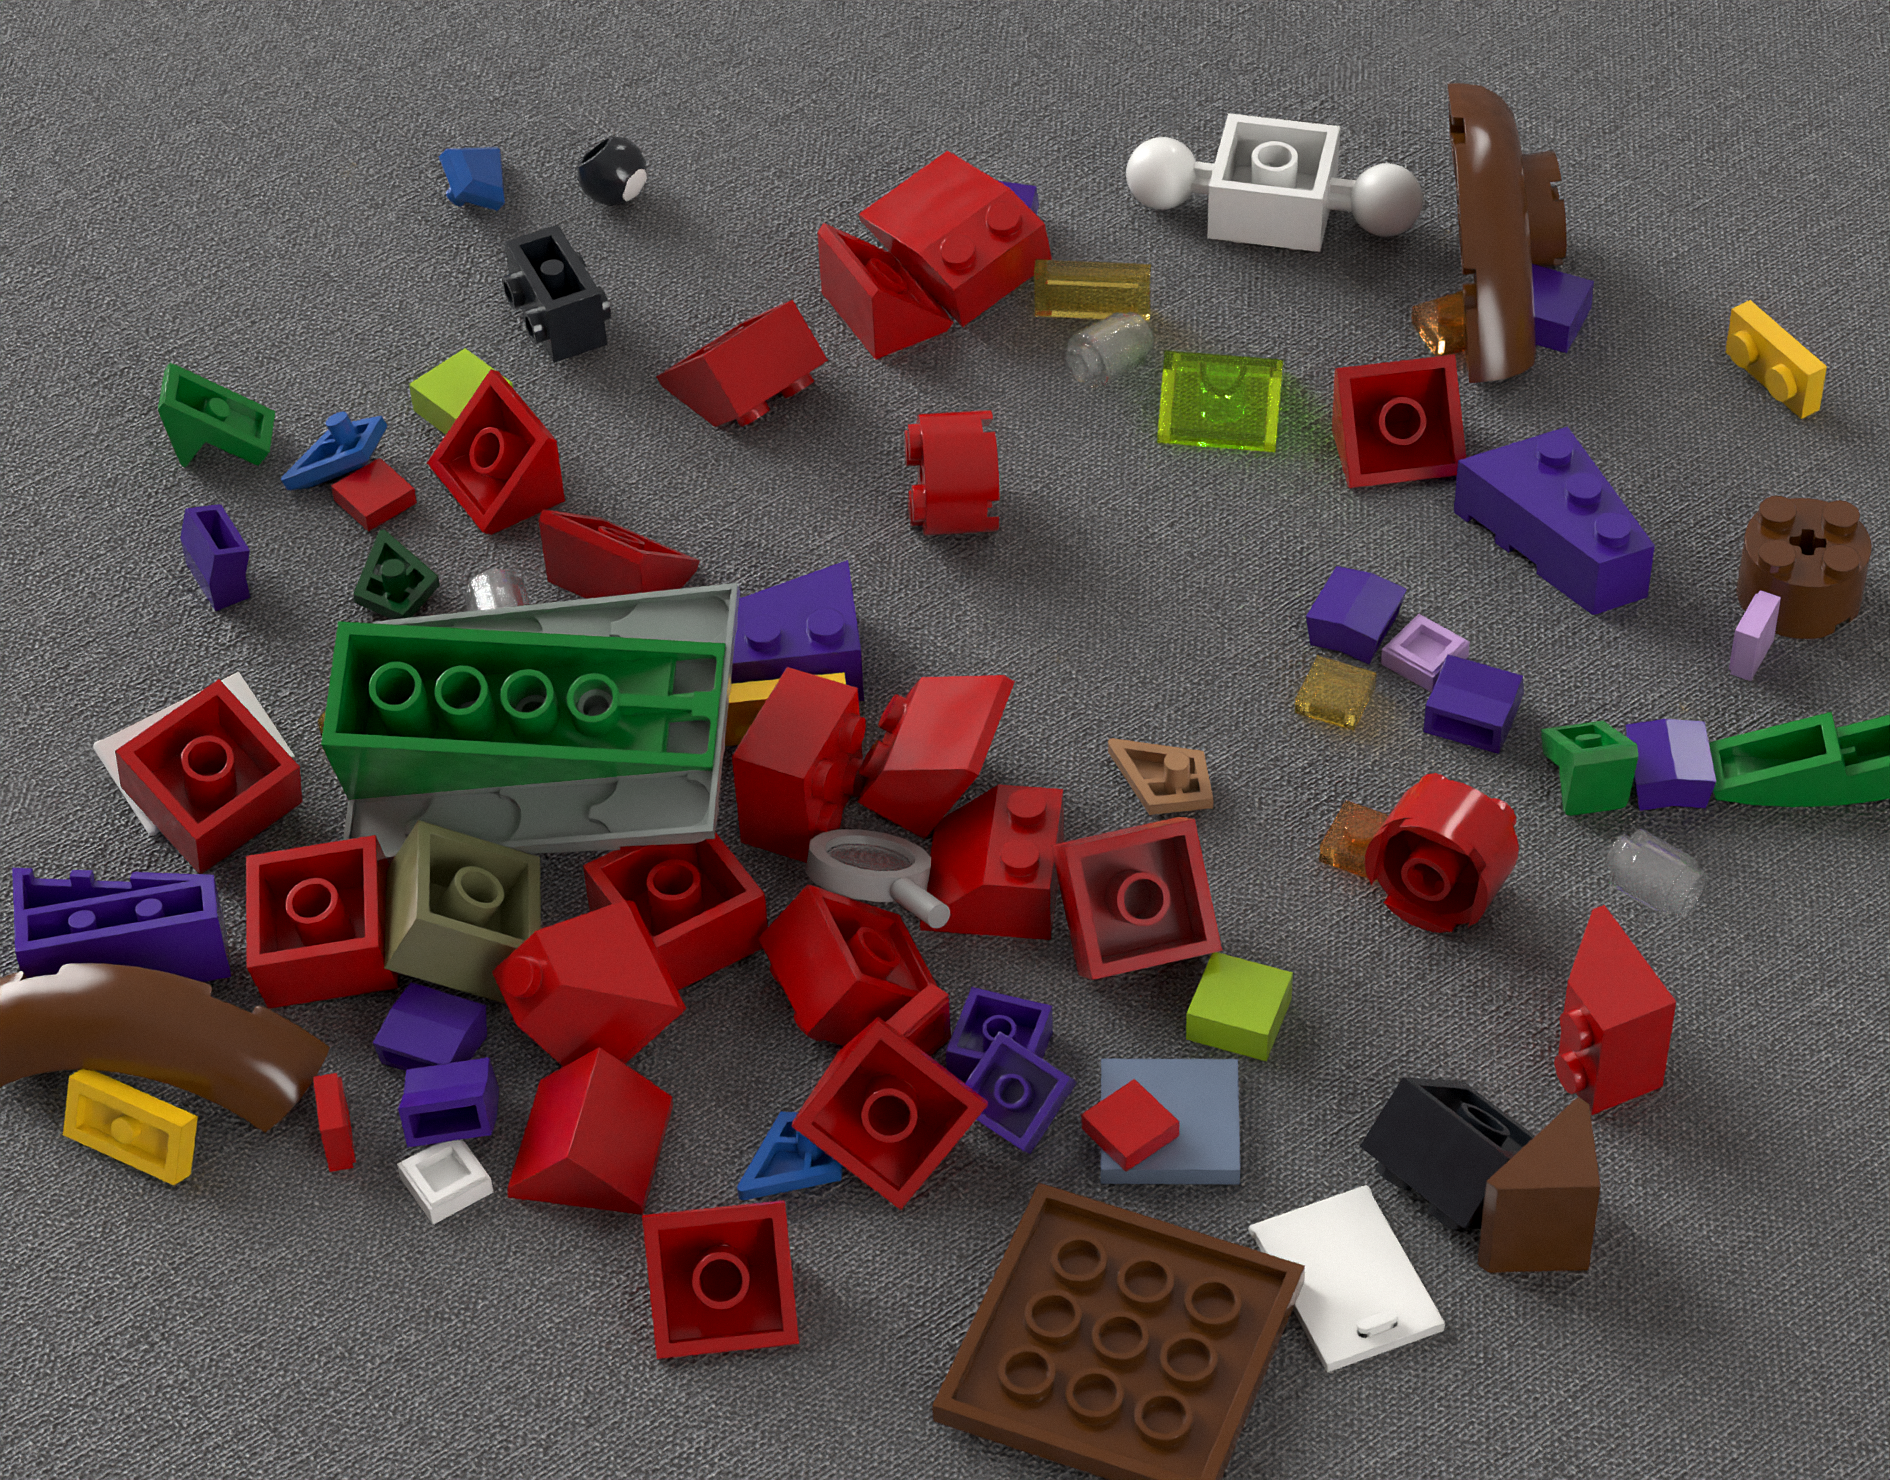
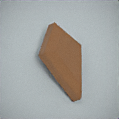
M1115 738L1108 740L1109 755L1149 815L1213 808V795L1204 751Z

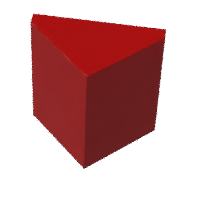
M823 223L817 231L822 294L875 360L947 332L954 323L952 319L892 253L826 223Z
M1455 354L1335 368L1332 433L1348 488L1457 475L1458 460L1467 457Z
M490 369L427 464L483 533L492 535L542 512L543 509L547 510L565 502L557 440L501 373Z
M543 509L539 518L547 581L586 599L681 589L696 573L700 560L601 517Z
M877 1017L838 1051L792 1121L791 1126L898 1209L902 1210L988 1106V1101L885 1021Z
M601 1047L594 1049L541 1079L508 1184V1198L643 1215L671 1116L673 1097Z
M785 1200L642 1215L657 1359L799 1344Z

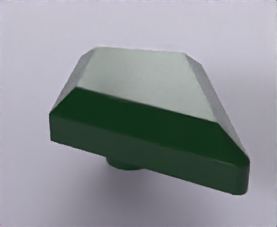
M380 530L354 590V601L357 605L391 619L411 618L440 586L439 577L386 530Z

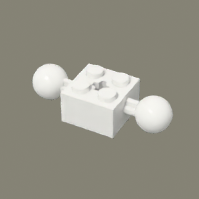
M1228 113L1215 164L1196 162L1190 149L1180 141L1168 137H1157L1145 141L1134 150L1129 158L1126 169L1127 183L1131 193L1139 202L1152 209L1166 210L1175 208L1184 203L1192 193L1208 195L1209 239L1283 247L1292 250L1320 252L1330 209L1352 212L1355 220L1364 230L1377 236L1389 237L1408 230L1418 219L1423 205V193L1418 180L1406 168L1396 164L1384 163L1374 165L1361 173L1356 180L1338 178L1340 126Z

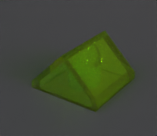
M1165 350L1157 443L1276 452L1287 362L1282 359Z

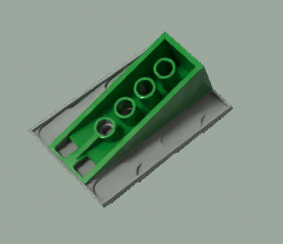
M738 583L374 621L372 623L338 621L321 746L348 798L343 840L376 835L390 865L418 820L528 854L620 850V846L698 843L705 839H715L719 813L722 764L725 752L729 695L732 687L731 675L735 636L738 627L740 597Z

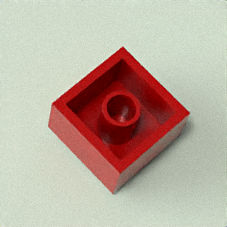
M787 667L732 755L741 843L807 863L810 840L820 833L839 830L844 807L851 796L858 797L861 794L867 780L866 777L859 774L864 760L862 741L866 730V720L860 716L858 688Z
M220 679L115 750L120 787L198 874H203L302 803L300 766Z
M1176 817L1051 845L1078 975L1095 980L1222 951L1195 819Z
M715 833V839H705L698 843L622 846L620 850L609 852L583 865L589 911L591 912L623 900L634 902L677 990L763 948L758 938L768 928L765 894L717 833Z
M376 835L246 856L247 970L268 1009L398 988V972L384 969L386 873L389 863Z

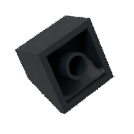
M1403 1077L1360 1147L1379 1161L1376 1170L1384 1179L1403 1190H1416L1431 1202L1428 1211L1436 1220L1455 1231L1463 1232L1465 1229H1481L1486 1181L1531 1141L1535 1135L1464 1081Z

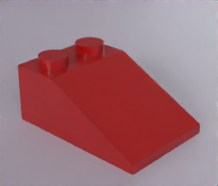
M948 150L858 214L860 221L962 327L1052 263L1045 223L1009 187Z

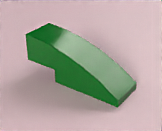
M1832 712L1709 742L1717 781L1713 789L1716 800L1761 806L1817 807L1890 799V715L1837 728Z

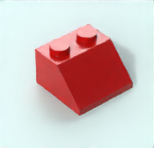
M792 299L743 321L660 373L656 378L664 389L714 427L736 419L740 427H743L770 411L771 409L766 400L778 392H781L784 399L811 385L815 380L810 372L827 362L828 359Z
M1005 675L921 677L905 698L896 693L884 710L878 724L879 728L886 731L883 741L876 740L860 767L859 774L866 777L867 780L857 803L925 839L979 776L1015 681Z
M998 784L942 818L934 828L927 892L949 907L950 917L947 923L938 929L932 928L920 919V931L1051 940L1059 883L1051 845L1064 842L1063 789Z
M809 884L758 938L771 963L770 972L773 978L783 987L795 1011L794 1020L804 1034L815 1041L821 1042L826 1040L845 1046L877 1017L886 1022L931 982L937 986L899 914Z
M1605 905L1592 909L1567 982L1564 1013L1560 1015L1561 1037L1559 1052L1554 1059L1556 1074L1561 1085L1569 1094L1576 1093L1579 1098L1589 1104L1591 1116L1663 1087L1676 1001Z

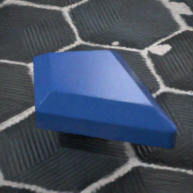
M499 148L445 149L439 156L450 184L446 191V196L454 205L462 207L468 202L498 211L505 204L502 158Z
M338 412L330 416L325 423L328 430L281 477L286 490L307 489L366 466L387 428L382 415L352 422L346 412Z
M780 1111L737 1186L738 1198L743 1201L842 1181L844 1166L791 1126L798 1112Z

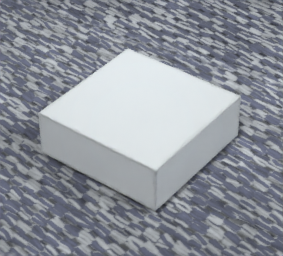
M463 1139L436 1143L397 1164L400 1179L432 1224L494 1193L490 1176Z

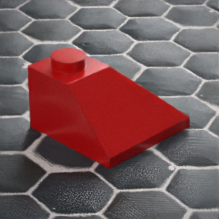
M623 900L535 931L492 971L516 1025L563 1067L598 1047L603 1048L626 1064L687 1009L635 903L628 900Z

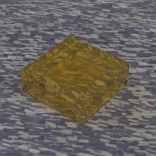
M1317 655L1295 698V713L1354 731L1376 688L1377 673Z

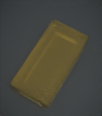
M1036 259L1034 269L1035 316L1150 321L1151 264Z

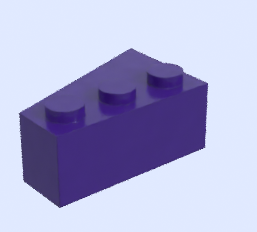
M1568 426L1458 460L1454 513L1466 522L1474 518L1495 533V543L1509 553L1514 549L1518 550L1537 565L1536 574L1587 612L1595 615L1648 598L1655 545Z
M848 560L739 598L738 627L735 636L731 684L780 679L787 667L813 675L845 672L846 685L858 688L859 701H864L861 647Z
M12 868L15 954L19 969L24 972L27 978L57 974L63 965L70 963H103L134 966L172 973L204 983L231 977L228 937L214 875L132 872L131 882L95 880L93 870H72L69 876L70 879H42L34 877L32 868Z

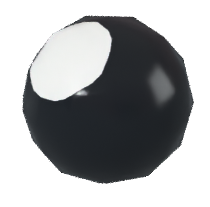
M610 135L594 146L577 164V180L584 194L596 203L608 206L625 205L640 193L646 182L647 162L639 147L630 140Z

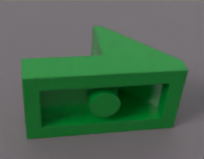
M171 362L168 364L164 371L158 413L180 465L185 468L204 443L207 442L229 454L259 466L270 452L276 411Z
M1604 721L1541 729L1543 754L1559 766L1562 805L1565 815L1574 816L1626 807L1638 761V747L1635 742Z

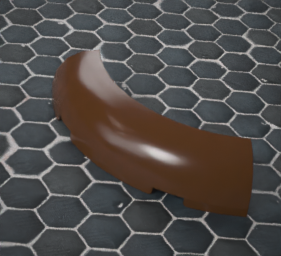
M1447 84L1449 137L1456 183L1462 274H1473L1474 283L1462 284L1465 356L1469 383L1502 380L1522 374L1534 365L1536 359L1530 229L1520 138L1514 113L1501 96L1480 85Z
M70 963L63 965L58 973L54 975L27 978L24 972L20 971L0 978V1087L27 1076L53 1071L86 1069L123 1073L169 1084L199 1095L244 1118L265 1133L281 1121L302 1098L312 1084L313 1077L317 1076L330 1047L300 1026L272 1010L257 1005L253 1012L250 1013L233 1004L211 997V985L172 973L114 964Z

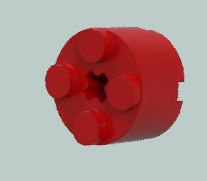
M991 410L917 414L916 424L907 425V430L904 431L906 466H917L918 485H911V490H908L909 521L911 527L922 526L925 536L998 531L999 516L987 517L988 508L992 507V501H1000L995 431L983 432L982 427L989 426L993 420Z
M1427 774L1404 793L1370 841L1364 860L1366 875L1371 885L1377 879L1388 895L1383 903L1396 916L1407 923L1423 930L1437 933L1452 932L1456 925L1468 922L1469 927L1480 920L1516 865L1519 844L1514 829L1517 822L1515 812L1503 800L1489 798L1469 785L1449 780L1441 774Z

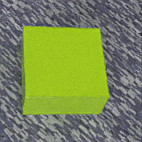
M464 348L409 384L413 411L446 435L490 369H495ZM505 378L506 381H507V382L512 386V388H513L512 382H511L510 380H508L507 378Z
M1218 952L1212 953L1186 1013V1040L1267 1062L1292 999L1293 972Z

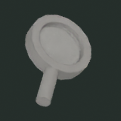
M861 829L828 831L820 833L810 840L806 874L815 884L822 888L853 899L873 902H898L926 924L936 929L944 926L950 917L949 907L927 892L931 857L922 847L890 834Z

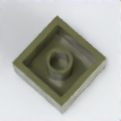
M418 820L387 868L384 969L506 1004L492 971L535 931L541 929L540 857Z

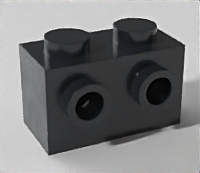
M558 224L505 241L509 274L502 276L504 293L512 309L520 307L523 311L524 324L533 344L541 342L554 363L607 345L605 320L611 319V309L607 296L601 286H596L588 273L582 255L574 251Z

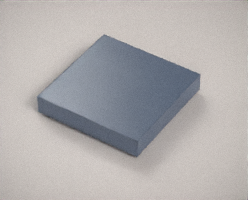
M1101 1058V1101L1135 1079L1179 1120V1136L1127 1172L1101 1148V1184L1240 1185L1238 1059Z

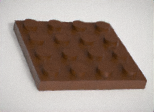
M1038 1183L933 1402V1422L1108 1480H1221L1303 1286L1305 1265Z

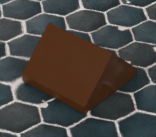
M1577 1097L1486 1181L1477 1265L1488 1273L1589 1270L1601 1185L1590 1106L1581 1098Z

